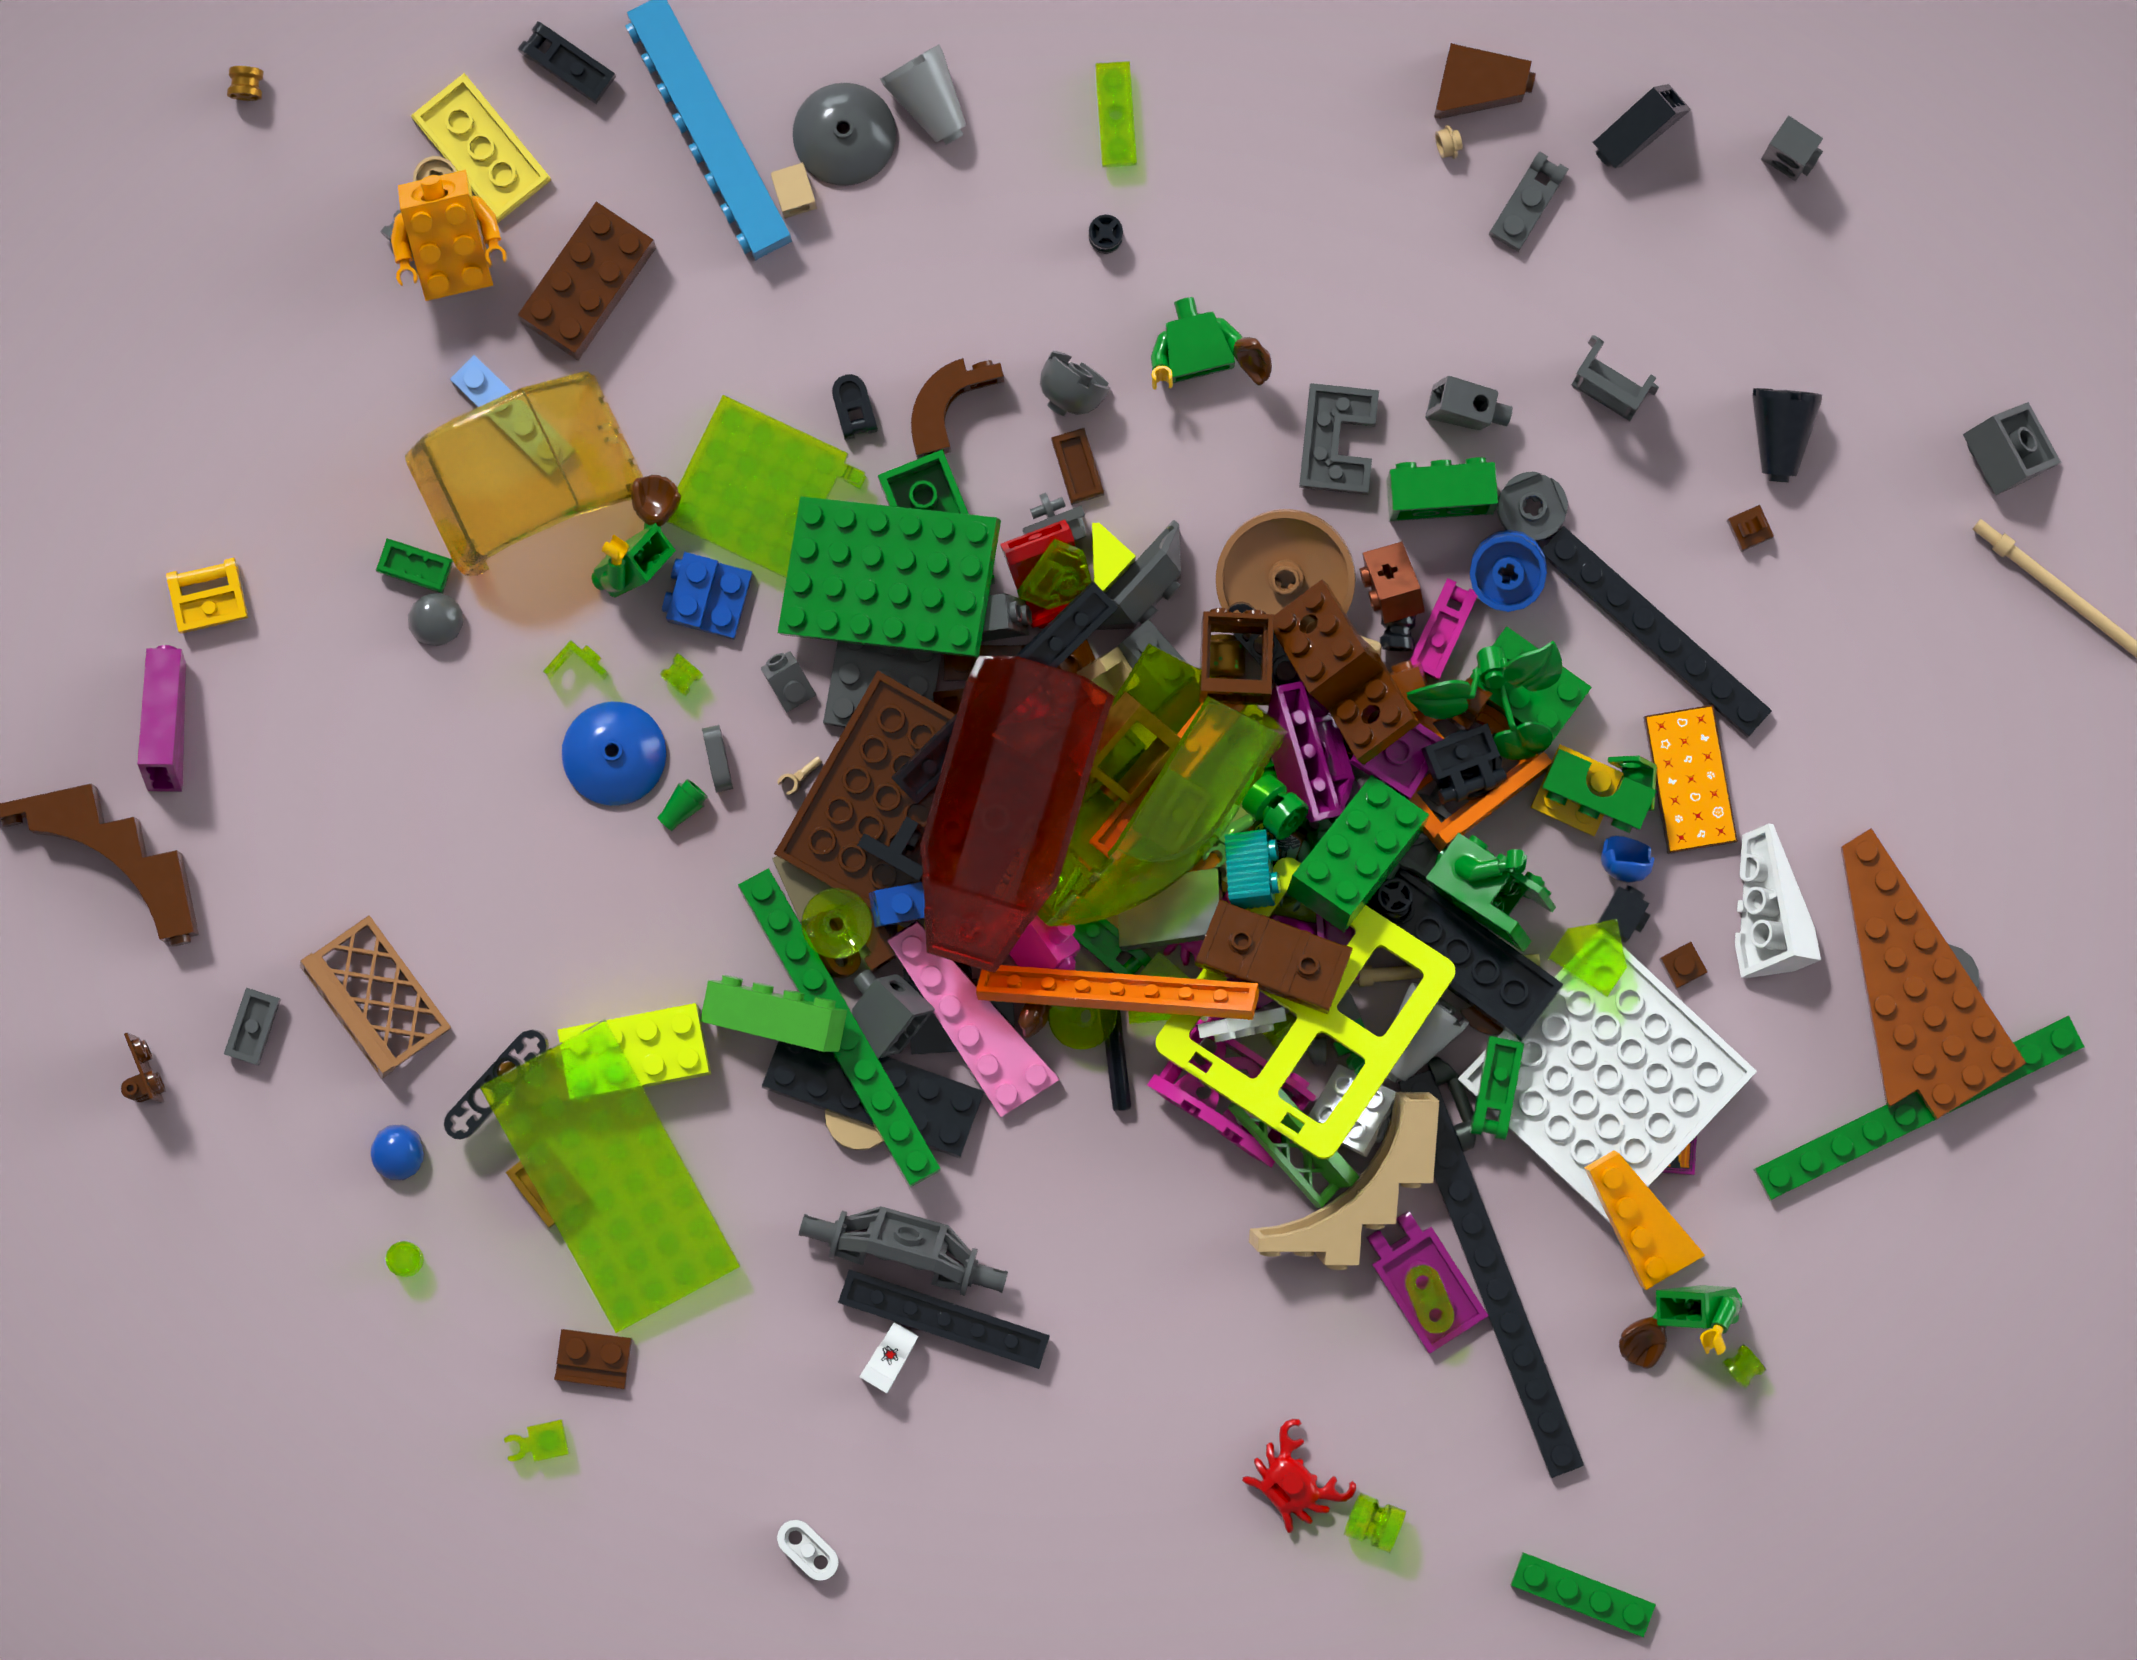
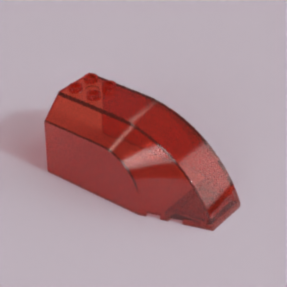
M978 656L966 681L920 844L923 867L922 885L925 899L924 917L927 953L995 973L1018 942L1025 929L1036 917L1043 904L1058 886L1115 696L1088 678L1018 656Z

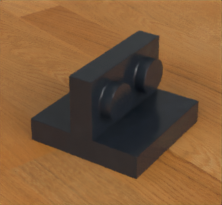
M907 816L890 846L865 833L857 845L919 881L923 880L928 871L926 867L905 856L907 850L914 852L923 836V833L918 831L921 824Z

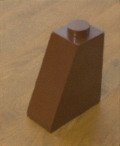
M1451 43L1434 117L1442 119L1522 102L1525 92L1532 93L1536 73L1530 72L1532 61Z

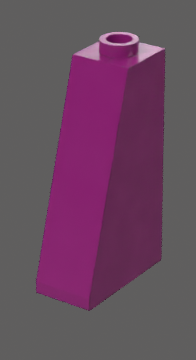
M170 645L146 648L137 765L147 791L182 792L186 661L182 649H177Z

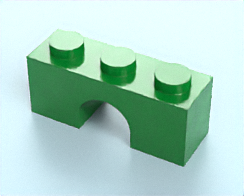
M1561 749L1557 751L1541 788L1548 791L1546 798L1564 806L1567 800L1580 805L1578 812L1594 819H1598L1600 814L1613 819L1611 826L1624 832L1630 833L1632 828L1640 830L1656 790L1623 777L1617 791L1613 795L1608 797L1597 796L1589 790L1586 782V776L1592 763Z

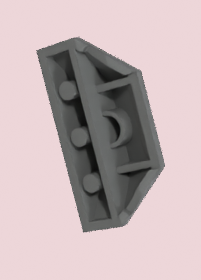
M1175 520L1167 526L1105 593L1119 608L1096 630L1134 629L1139 622L1143 624L1146 620L1153 618L1158 611L1154 606L1162 597L1169 600L1181 587V584L1178 582L1181 578L1179 523Z

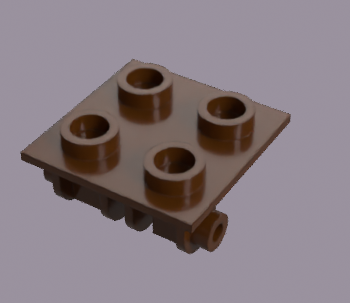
M128 1032L124 1033L140 1074L130 1077L122 1083V1095L136 1102H144L149 1099L160 1103L164 1102L161 1093L166 1092L160 1074L158 1072L154 1073L151 1070L148 1061L152 1060L153 1057L145 1040L141 1041L139 1037Z

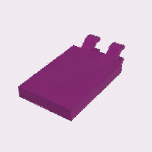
M1406 1211L1396 1219L1406 1236L1390 1246L1379 1230L1366 1238L1380 1258L1371 1265L1424 1348L1430 1354L1489 1315L1433 1228L1430 1226L1422 1231L1412 1214Z

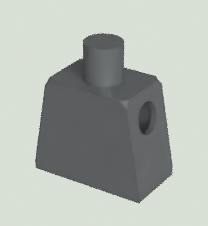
M1448 375L1433 384L1425 418L1474 430H1482L1491 425V422L1508 426L1513 407L1497 402V390Z
M865 970L854 979V984L863 996L852 1008V1014L875 1055L879 1059L901 1053L935 1011L934 1007L900 975L894 974L877 979L871 970Z

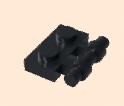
M1488 723L1421 749L1433 781L1445 777L1448 780L1449 787L1438 791L1442 804L1453 800L1456 803L1466 800L1469 794L1480 790L1484 792L1496 788V784L1507 780L1505 770L1502 767L1493 771L1490 768L1488 761L1499 757L1500 754ZM1475 767L1477 777L1463 781L1460 772Z

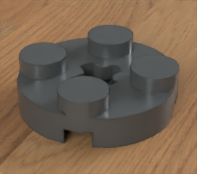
M1524 472L1508 481L1500 493L1497 512L1505 530L1523 532L1536 540V542H1540L1552 537L1562 526L1567 513L1568 501L1562 486L1553 478L1538 472ZM1532 498L1534 502L1540 501L1542 507L1538 509L1537 516L1524 512L1523 508L1527 505L1526 499Z

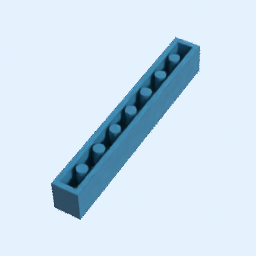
M650 0L628 11L627 15L630 23L625 25L627 32L634 44L639 41L641 42L646 52L641 55V58L649 73L651 74L656 71L662 83L656 86L665 104L672 101L677 111L672 116L681 134L688 132L693 143L688 145L697 164L704 162L709 172L704 177L712 193L720 192L725 202L720 205V208L729 224L735 222L741 233L736 235V238L744 254L751 252L756 261L791 243V235L668 1Z

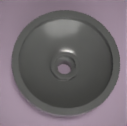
M835 83L815 91L803 102L793 124V143L800 162H803L804 167L813 176L833 185H855L871 179L885 167L895 147L896 127L888 105L874 91L854 83ZM840 124L849 125L850 130L846 134L839 133L837 127Z

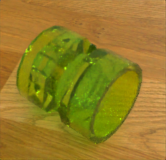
M1360 1492L1350 1513L1343 1535L1361 1542L1365 1539H1370L1371 1546L1390 1553L1400 1532L1406 1511L1390 1504L1381 1507L1378 1499Z

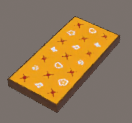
M1708 705L1644 716L1651 762L1657 765L1656 792L1667 853L1672 854L1737 843L1714 706Z

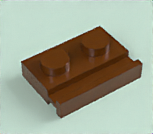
M561 1329L554 1380L625 1389L632 1338Z

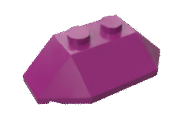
M1302 681L1272 688L1264 733L1278 780L1288 788L1287 793L1293 792L1309 806L1306 818L1311 823L1339 817L1346 808L1345 804L1355 779L1341 731L1330 712L1309 694Z

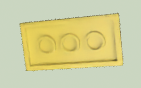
M465 73L410 115L441 155L454 165L457 172L466 170L471 191L475 196L481 197L496 215L497 223L551 181V177Z

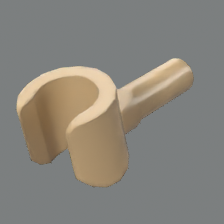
M817 756L796 773L780 776L777 784H782L790 777L794 781V787L786 794H795L800 790L801 781L823 762Z

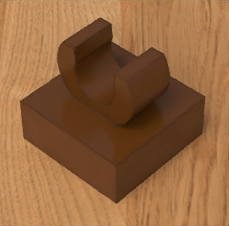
M1760 505L1727 519V523L1741 552L1774 537Z

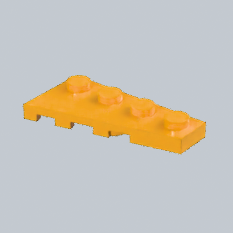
M1613 1150L1584 1167L1642 1288L1645 1290L1651 1288L1705 1256L1618 1152Z

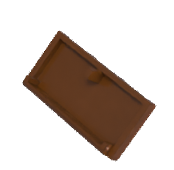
M1220 899L1196 958L1195 966L1238 982L1258 983L1260 990L1328 1014L1353 948L1270 919L1268 916L1240 908Z

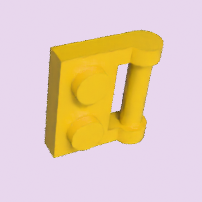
M235 557L225 559L223 564L180 574L177 571L166 573L177 628L180 634L248 618ZM223 577L228 579L229 585L188 595L182 594V587Z

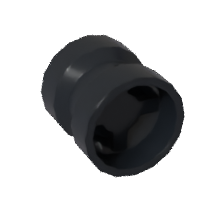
M1416 615L1386 624L1381 616V625L1386 628L1384 634L1380 637L1381 649L1400 652L1413 651L1414 638L1409 630L1415 627Z

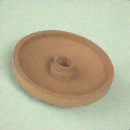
M1271 510L1247 520L1229 537L1217 564L1216 591L1222 608L1228 609L1232 604L1243 601L1252 605L1256 610H1262L1266 614L1275 615L1323 579L1330 586L1344 612L1347 614L1355 591V566L1344 539L1326 521L1300 510ZM1318 620L1311 622L1307 626L1306 633L1315 630ZM1244 634V636L1249 638L1251 634ZM1262 635L1258 636L1254 642L1262 645Z

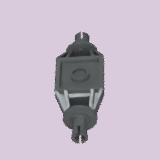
M882 1206L847 1216V1212L842 1211L839 1220H836L835 1223L804 1214L799 1230V1236L829 1243L828 1247H831L829 1258L831 1259L838 1256L864 1265L866 1256L869 1253L882 1260H894L908 1264L917 1270H930L934 1272L931 1285L958 1290L962 1296H965L968 1286L971 1287L972 1284L1002 1293L1008 1275L1006 1270L1003 1271L978 1264V1260H976L978 1249L972 1248L971 1251L949 1225ZM866 1228H868L867 1232H850V1233H845V1232H848V1231H854V1230H860V1229H866ZM949 1251V1252H950L955 1258H957L964 1266H962L961 1264H959L958 1262H956L955 1260H953L952 1258H950L949 1256H947V1255H946V1252Z

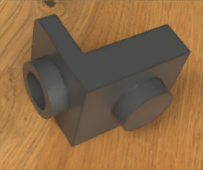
M791 651L772 656L766 662V665L761 667V671L786 713L816 696Z

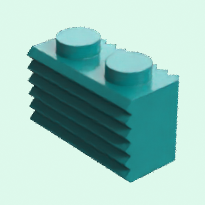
M1267 829L1225 834L1227 889L1230 903L1243 909L1274 906L1275 894L1281 893L1279 873L1273 872V861L1279 860L1276 839L1271 840Z

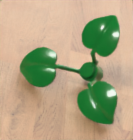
M1554 641L1540 649L1521 654L1510 661H1507V658H1505L1502 648L1488 646L1482 648L1477 653L1478 668L1473 669L1472 685L1463 680H1449L1406 692L1408 700L1425 716L1433 719H1448L1462 714L1468 709L1467 699L1475 697L1480 679L1486 687L1491 689L1498 688L1510 729L1497 733L1494 736L1495 744L1500 756L1509 760H1525L1536 756L1538 753H1543L1551 745L1553 734L1550 727L1542 722L1530 721L1518 727L1516 726L1504 684L1507 681L1513 684L1515 688L1523 686L1529 691L1547 689L1554 685L1561 677L1562 658Z

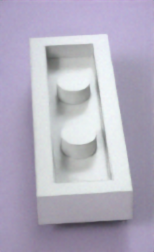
M1284 1007L1256 1012L1253 1020L1226 1018L1197 1025L1200 1038L1214 1036L1215 1042L1273 1031V1023L1287 1021Z

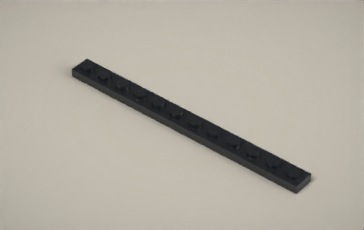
M1431 1070L1410 1077L1407 1081H1399L1398 1085L1401 1092H1430L1439 1100L1434 1178L1484 1308L1489 1315V1321L1549 1477L1554 1478L1584 1466L1443 1098L1436 1085Z

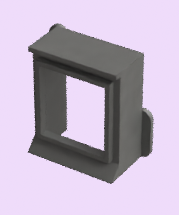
M1592 335L1588 344L1593 348L1577 371V375L1571 385L1623 418L1631 421L1648 393L1655 395L1659 387L1654 383L1656 377L1650 374L1643 387L1597 360L1596 357L1604 341Z

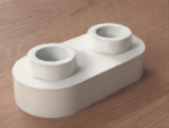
M791 1520L781 1526L777 1535L779 1547L809 1577L815 1580H826L835 1574L839 1565L836 1552L807 1523L801 1520ZM792 1531H799L802 1534V1541L799 1544L795 1545L790 1542L789 1535ZM819 1555L825 1556L828 1560V1564L824 1569H818L814 1564L815 1558Z

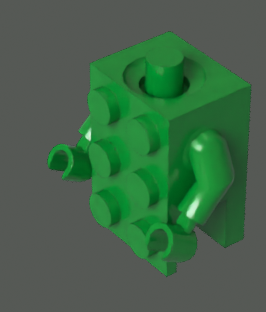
M1458 833L1450 845L1437 856L1435 866L1426 877L1427 881L1443 898L1524 953L1532 941L1521 925L1509 915L1522 897L1532 899L1545 909L1553 912L1556 906L1549 897L1552 893L1544 887L1545 882L1542 877L1535 876L1528 871L1525 876L1522 874L1526 869L1527 855L1524 854L1523 850L1511 849L1507 851V857L1501 853L1495 857L1494 854L1487 850L1488 845L1476 836L1471 835L1468 839Z

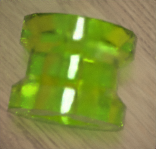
M676 653L672 658L673 664L668 669H663L659 675L686 697L690 692L691 684L694 681H699L704 675L684 657Z
M406 1241L397 1242L387 1251L386 1264L395 1275L410 1277L417 1274L423 1266V1253L414 1243Z
M1744 1344L1737 1349V1354L1733 1358H1726L1722 1361L1725 1369L1744 1389L1750 1385L1751 1379L1755 1375H1762L1766 1371L1760 1360Z

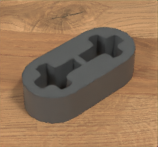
M720 725L702 728L715 791L717 793L733 789Z

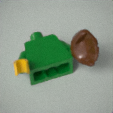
M1187 297L1174 302L1178 320L1166 323L1165 331L1157 336L1151 354L1152 388L1154 390H1157V382L1159 381L1169 383L1170 389L1173 387V383L1233 369L1235 367L1234 357L1255 384L1262 385L1269 379L1272 371L1271 357L1269 352L1256 338H1243L1224 318H1216L1214 312L1198 314L1194 297Z
M652 474L636 478L632 483L631 500L633 509L644 522V529L626 541L613 534L610 543H604L601 551L607 556L594 568L591 576L592 583L598 590H606L614 598L647 583L676 551L661 531V526L673 516L681 501V494L678 492L677 486L667 477Z
M1699 1285L1656 1290L1657 1311L1652 1317L1632 1323L1621 1333L1619 1340L1620 1353L1631 1364L1642 1366L1646 1369L1652 1368L1660 1360L1667 1345L1665 1328L1673 1326L1712 1328L1704 1331L1700 1336V1340L1706 1354H1709L1710 1350L1714 1348L1716 1354L1721 1355L1726 1350L1722 1334L1728 1331L1731 1324L1738 1322L1739 1312L1743 1303L1742 1298L1735 1287Z

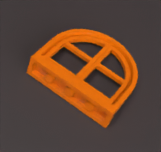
M1489 705L1485 707L1476 719V722L1482 725L1488 723L1492 735L1510 729L1507 718ZM1419 710L1414 714L1420 724L1445 739L1433 725V723L1444 719L1430 718ZM1543 752L1529 759L1517 760L1519 763L1506 773V781L1496 784V788L1490 790L1485 796L1470 800L1442 823L1417 793L1433 781L1431 773L1422 779L1412 798L1409 799V801L1429 814L1423 832L1441 852L1450 845L1458 833L1465 835L1547 772L1553 763L1548 755Z

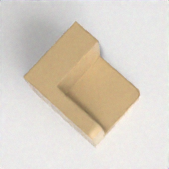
M803 162L771 173L784 219L817 209Z
M1119 647L1098 657L1076 672L1098 707L1103 706L1117 695L1139 683L1138 677Z

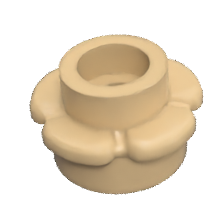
M1446 125L1443 130L1435 132V141L1440 156L1442 158L1450 156L1453 159L1457 158L1458 151L1463 149L1459 131H1452V128Z

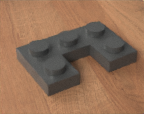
M1310 383L1299 488L1368 495L1372 458L1338 455L1341 423L1375 427L1379 390Z

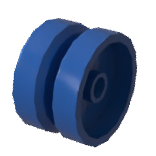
M1513 530L1495 532L1482 540L1473 553L1470 567L1472 588L1479 599L1492 609L1506 612L1524 609L1536 601L1544 589L1547 575L1545 555L1536 540L1523 532ZM1507 564L1514 565V573L1512 575H1505L1502 572V567L1506 568Z

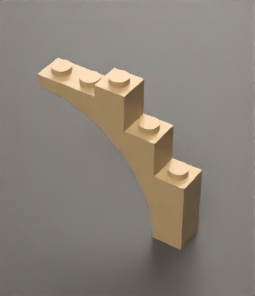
M1396 1092L1391 1120L1382 1144L1367 1169L1360 1175L1357 1181L1330 1204L1304 1218L1278 1226L1250 1228L1249 1243L1260 1255L1268 1257L1280 1256L1281 1252H1293L1297 1256L1310 1257L1314 1256L1316 1252L1318 1259L1327 1268L1332 1270H1346L1348 1265H1359L1362 1224L1369 1229H1383L1385 1224H1396L1399 1183L1402 1187L1420 1188L1422 1183H1433L1439 1100L1430 1092Z

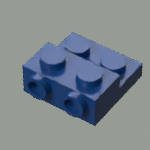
M684 552L682 559L676 558L674 561L671 578L676 579L673 593L666 592L662 605V612L667 613V622L735 640L753 572L719 563L718 560Z

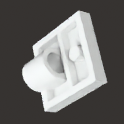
M1340 1064L1337 1065L1308 1117L1317 1123L1327 1121L1357 1075H1355L1353 1070ZM1381 1085L1341 1145L1367 1157L1375 1141L1379 1143L1384 1139L1391 1120L1396 1092Z

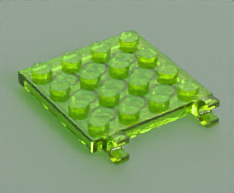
M722 395L677 487L678 492L681 494V501L667 523L779 576L787 578L800 496L828 499L838 477L850 485L861 489L866 475L864 471L845 463L849 456L848 453Z

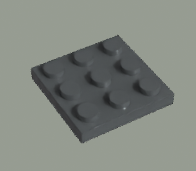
M837 642L823 724L845 728L877 671L934 702L933 692L936 691L942 654Z

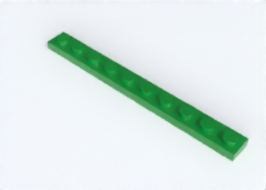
M768 868L738 884L741 894L797 992L805 994L804 1000L814 1002L815 997L836 1001V1008L847 1010L839 1052L832 1053L909 1188L938 1173L941 1170L940 1166L770 869Z
M2068 1015L2013 1042L2026 1064L1952 1111L2085 1047L2070 1016ZM1915 1091L1890 1108L1887 1105L1877 1108L1754 1168V1171L1768 1199L1772 1200L1934 1121L1935 1118L1918 1092Z

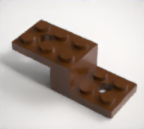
M1323 579L1274 615L1273 632L1307 691L1330 712L1356 759L1361 764L1365 765L1420 724L1377 651L1356 632L1330 586ZM1318 620L1315 630L1306 633L1307 626L1311 622ZM1380 710L1379 718L1375 722L1368 724L1369 716L1373 712Z

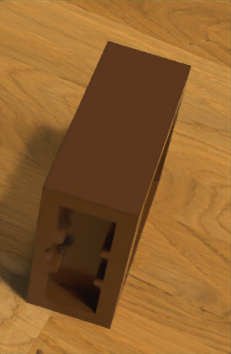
M1213 608L1210 611H1203L1201 622L1199 703L1269 706L1272 694L1274 614H1266L1262 610L1255 609L1247 610L1245 613H1232L1225 608ZM1211 632L1262 634L1261 680L1210 678Z

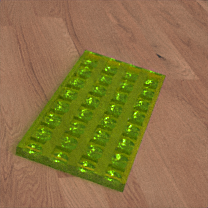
M606 1019L480 1086L482 1093L615 1333L740 1267V1262Z

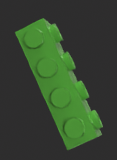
M722 975V980H708L700 1022L822 1052H839L847 1010L836 1008V1001L815 997L814 1002L804 1000L805 994L801 992L784 990L782 995L773 992L774 986L753 982V986L749 987L742 985V978Z

